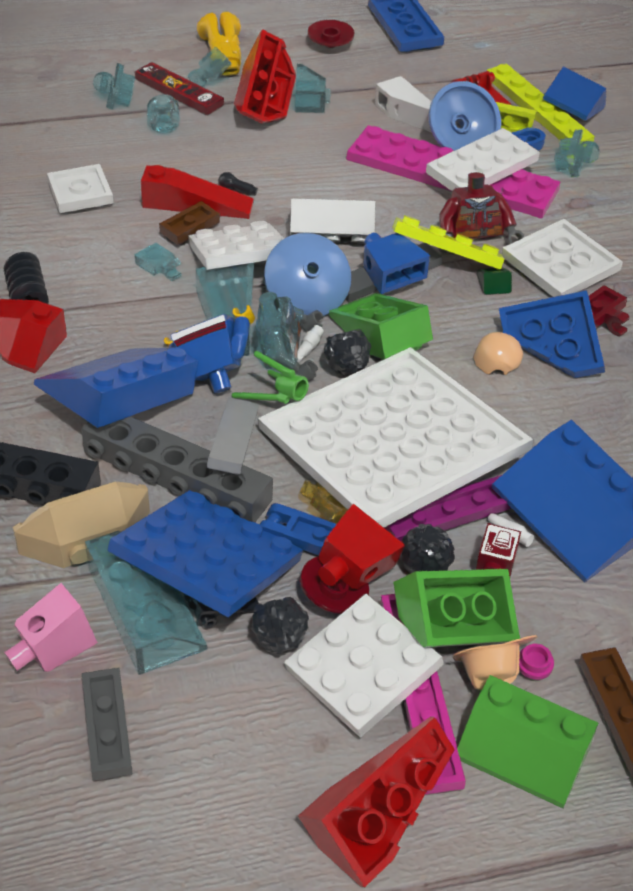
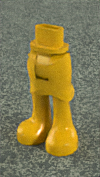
M222 12L219 22L223 35H219L217 16L215 13H208L197 23L198 35L204 41H209V56L216 65L217 70L224 76L236 75L239 73L241 66V50L238 38L241 31L240 21L234 14Z

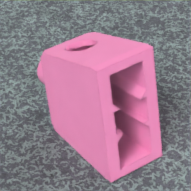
M60 583L15 621L14 626L22 640L4 652V654L16 671L35 659L45 672H49L98 642L82 607L63 584Z

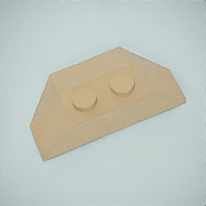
M115 481L46 503L29 515L23 523L19 522L13 527L17 551L19 555L61 568L81 564L87 560L110 553L107 551L109 541L112 537L148 516L150 512L148 488L144 484L137 486L132 483Z

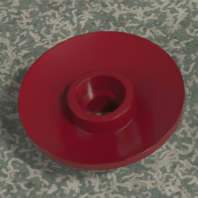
M339 20L317 21L308 28V37L313 42L328 48L348 44L353 40L355 34L352 26Z
M319 556L310 559L301 571L300 584L303 592L315 605L326 611L342 614L365 594L369 596V583L359 589H352L341 579L333 586L326 585L318 574V570L323 566L319 561Z

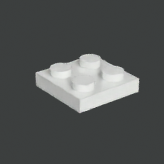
M100 164L47 173L48 183L60 213L113 204V194Z

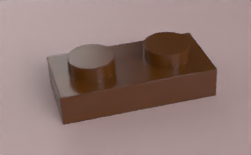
M200 201L159 223L160 233L179 245L189 239L188 235L196 234L198 230L209 229L220 223V213Z

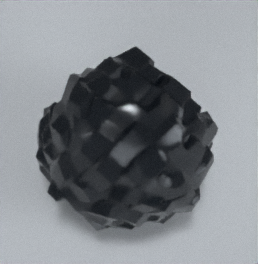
M361 329L335 334L326 338L327 342L323 347L324 358L328 366L336 370L337 373L348 377L367 366L372 346Z
M419 524L418 527L410 529L401 541L405 546L400 559L408 573L416 571H447L448 567L454 562V545L446 531L440 527H433L431 524Z
M284 597L283 601L281 599H274L263 605L261 603L254 606L251 629L256 634V639L260 646L267 651L276 652L277 654L299 647L306 631L309 629L308 613L303 610L300 604H297L293 597Z

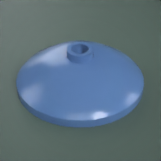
M457 81L444 86L434 96L429 108V125L438 144L441 147H449L455 151L500 130L501 115L495 100L484 88L472 82ZM455 122L460 124V128L456 126Z
M298 233L281 240L272 249L265 264L264 280L266 289L273 301L276 299L275 293L277 294L280 304L279 308H288L290 300V309L292 304L294 311L306 315L318 310L324 317L329 315L330 310L338 308L347 297L351 285V270L346 256L331 240L313 233ZM307 266H313L316 269V273L308 272Z

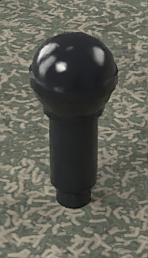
M223 172L218 178V184L230 190L235 189L249 195H256L258 192V188L254 187L253 184L237 179L231 172Z

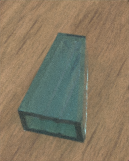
M254 263L209 270L205 267L196 268V291L206 320L226 314L233 317L235 321L236 318L232 312L234 308H238L241 314L247 310V305H250L252 309ZM251 325L249 327L244 356L250 355Z

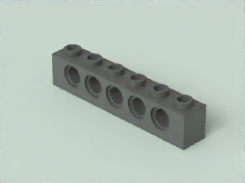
M131 416L99 428L88 422L81 429L84 452L94 458H100L121 470H127L150 483H156L177 495H182L189 490L198 492L205 496L211 504L227 507L234 514L240 516V518L256 522L273 500L272 477L245 465L242 466L240 475L207 468L210 450Z

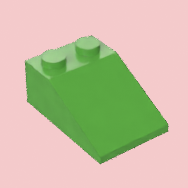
M374 293L329 311V316L345 332L361 329L371 343L370 355L380 357L381 360L410 347L418 350L422 348V344L433 340L428 305Z

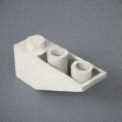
M402 76L376 84L375 106L387 117L431 132L429 125L431 101Z

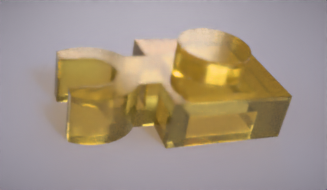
M308 480L304 481L300 493L311 500L310 504L320 512L319 516L322 519L337 524L348 509L318 482L313 485Z

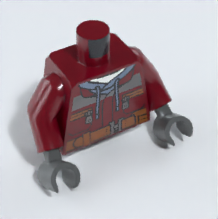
M469 173L468 187L455 188L452 191L451 198L447 200L439 213L440 227L447 230L445 235L456 238L457 234L471 239L504 235V230H507L508 233L505 237L506 245L513 243L511 240L512 235H516L518 240L524 238V234L521 231L515 230L517 225L515 218L503 195L497 192L491 185H484L485 175L483 173ZM439 248L442 254L447 253V250Z

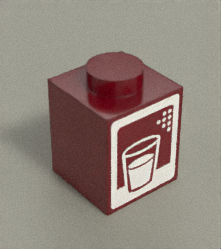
M487 523L476 570L508 569L509 577H511L522 531Z

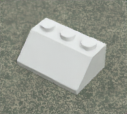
M291 198L290 236L298 233H313L321 235L332 242H339L340 237H349L351 242L365 243L366 237L371 233H375V201Z

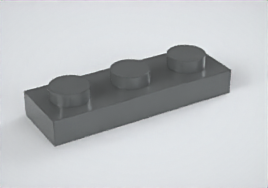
M120 667L81 673L93 781L132 775Z

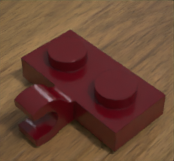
M605 285L590 294L589 301L595 327L597 328L605 322L610 332L616 336H621L627 332L628 328L621 325L630 319L627 313L621 311L626 307L627 297Z

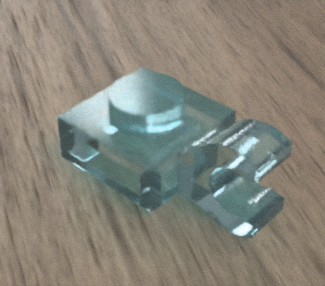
M157 243L134 254L135 264L153 276L161 272L170 281H174L182 276V273L175 269V267L181 264V261L173 253Z

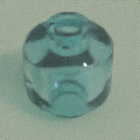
M161 94L149 100L147 104V122L150 128L159 133H168L178 127L180 124V107L176 99L172 96Z

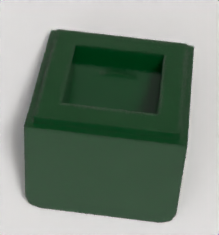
M501 267V270L497 268L477 270V276L484 294L511 293L512 272L504 267Z

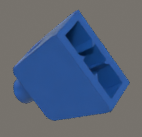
M371 233L366 237L363 266L380 294L427 278L430 255L408 238L399 233L383 238L378 233Z

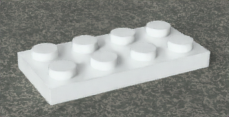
M502 128L428 163L426 173L451 191L455 188L468 187V174L473 172L483 173L485 175L484 185H490L537 162L540 152L508 130Z

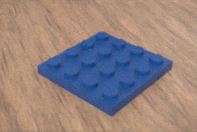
M190 490L112 537L107 550L226 617H230L301 560L303 549L292 544L289 539L263 531L260 524L240 518V516L234 514L227 507L217 504L213 505L202 494Z

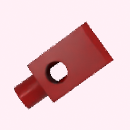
M353 504L323 543L318 557L319 561L323 564L318 570L319 577L329 586H333L341 579L352 589H359L392 569L397 564L405 544Z

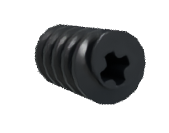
M19 252L10 256L3 268L9 298L16 300H38L48 304L47 289L38 257L30 252Z

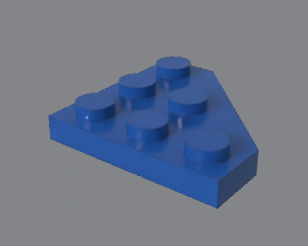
M587 290L499 308L503 333L513 336L520 343L523 350L573 378L605 372Z

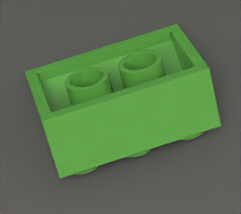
M508 569L416 571L393 582L399 619L423 647L507 643L520 639Z
M490 675L474 704L457 749L461 762L563 809L591 748L599 723Z

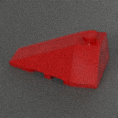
M146 165L141 179L142 208L182 212L202 201L220 213V216L250 219L254 198L178 169L161 165Z
M0 299V354L2 360L9 365L36 373L67 337L64 309L38 300Z
M429 717L327 789L302 811L298 817L318 848L360 887L365 888L394 860L400 849L397 845L407 826H413L419 815L416 812L426 792L433 790L455 748L437 719Z

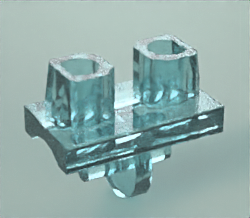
M119 63L116 64L114 77L108 72H99L93 80L94 88L97 91L108 93L106 108L112 110L115 103L126 107L129 106L135 82V76L123 73L124 65Z
M583 129L575 130L572 138L561 139L559 143L560 152L556 153L554 157L557 171L570 170L571 177H579L583 162H595L600 154V148L595 142L581 141Z

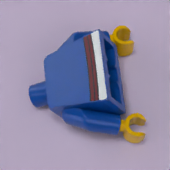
M250 305L246 306L247 310L242 314L238 308L233 309L235 321L233 317L221 314L186 329L175 331V333L170 334L172 341L168 337L164 338V343L169 348L177 347L183 349L186 354L198 360L195 379L199 381L210 379L214 393H220L232 388L227 372L241 366L240 359L245 353L249 327L255 320V315Z

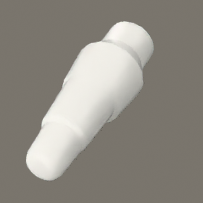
M315 325L310 331L305 333L302 344L298 348L297 362L305 358L320 343V337L323 335L324 330L319 325Z
M494 513L488 516V521L494 525L522 531L519 543L526 547L532 544L534 535L529 533L525 526L511 522Z

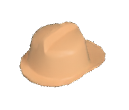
M532 635L503 644L469 648L455 653L452 657L454 660L463 661L467 675L477 690L483 689L490 675L511 684L519 673V647L534 641L538 637L537 635Z

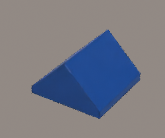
M562 67L544 94L543 99L586 121L605 108L606 88Z

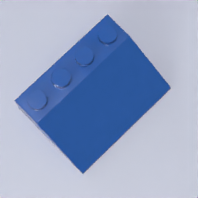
M177 347L128 349L34 379V385L99 428L193 394L198 360Z
M572 419L545 436L491 486L584 583L633 549V478Z

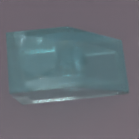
M297 64L295 112L325 113V103L330 104L331 88H326V78L303 64Z

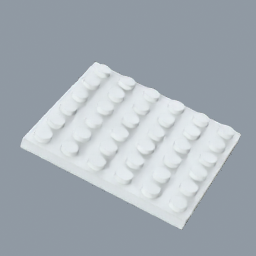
M411 347L305 396L301 401H294L258 418L259 429L346 509L355 504L382 527L390 525L530 451L533 445L531 437Z

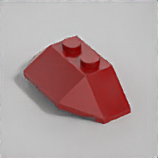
M262 29L243 66L234 105L239 113L261 124L284 119L287 116L296 74L283 39Z

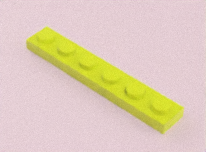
M500 64L497 67L487 69V71L494 73L495 81L492 83L520 107L536 110L535 120L569 149L576 151L593 145L595 136L564 110L544 100V94L511 68V66Z

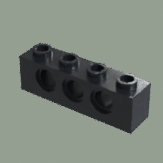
M0 442V496L21 499L35 504H46L101 485L98 461Z

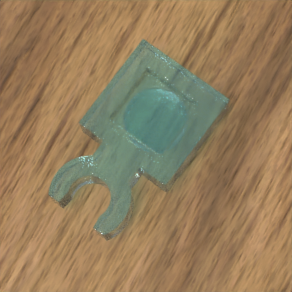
M215 47L198 62L200 68L191 71L187 77L190 81L204 87L210 77L215 80L232 63Z

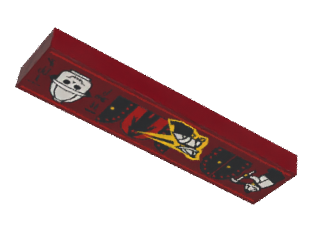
M153 62L135 71L136 80L205 115L211 114L224 105V97Z

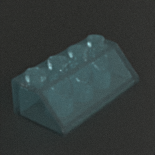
M118 530L85 541L88 569L138 675L208 650L207 644L179 590L107 551L110 539L122 531Z

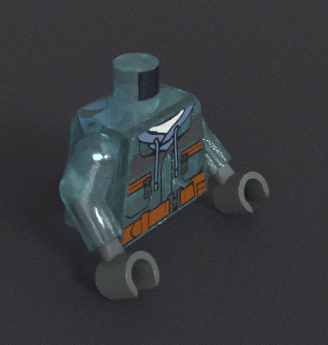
M274 292L262 294L259 297L260 303L256 320V333L262 354L284 367L295 370V374L306 377L309 382L316 377L315 372L318 370V367L312 360H307L301 365L297 362L301 335L300 322H302V326L306 331H310L315 325L323 327L318 322L323 319V314L315 310L306 315L302 309L293 306L291 299L287 296L277 297V294ZM265 363L267 369H273Z

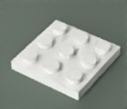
M565 219L507 245L502 250V256L505 260L553 297L579 292L621 271L623 261Z
M255 221L251 223V226L247 227L228 225L220 231L201 229L196 231V234L188 235L191 249L207 270L267 261L272 249L284 239L266 221Z
M367 594L362 596L284 661L287 671L360 738L444 665L440 654L431 647H423L405 625Z

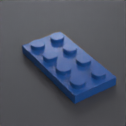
M368 0L369 8L400 52H411L422 48L431 49L435 46L444 45V35L418 0Z

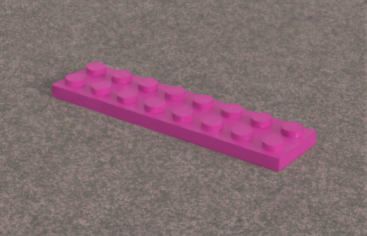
M368 125L347 150L346 160L451 191L426 173L428 163L453 152V149L449 147L437 146L425 140H417L401 133H393L377 126ZM521 169L490 185L503 195L511 210L542 219L557 195L561 181Z

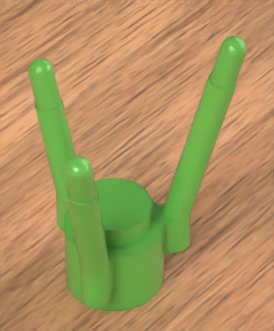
M255 351L254 356L279 371L268 370V375L276 379L275 388L279 393H232V398L279 401L287 404L290 399L301 401L307 394L309 383L306 377L295 374V370L284 367L259 351Z

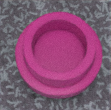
M537 643L529 644L519 652V671L524 676L540 680L552 673L554 659L550 650L544 645Z

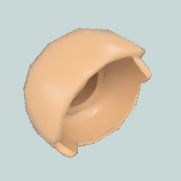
M491 332L480 340L473 358L476 366L484 373L491 374L494 370H502L503 374L506 375L519 367L523 358V351L520 343L513 336L503 332Z

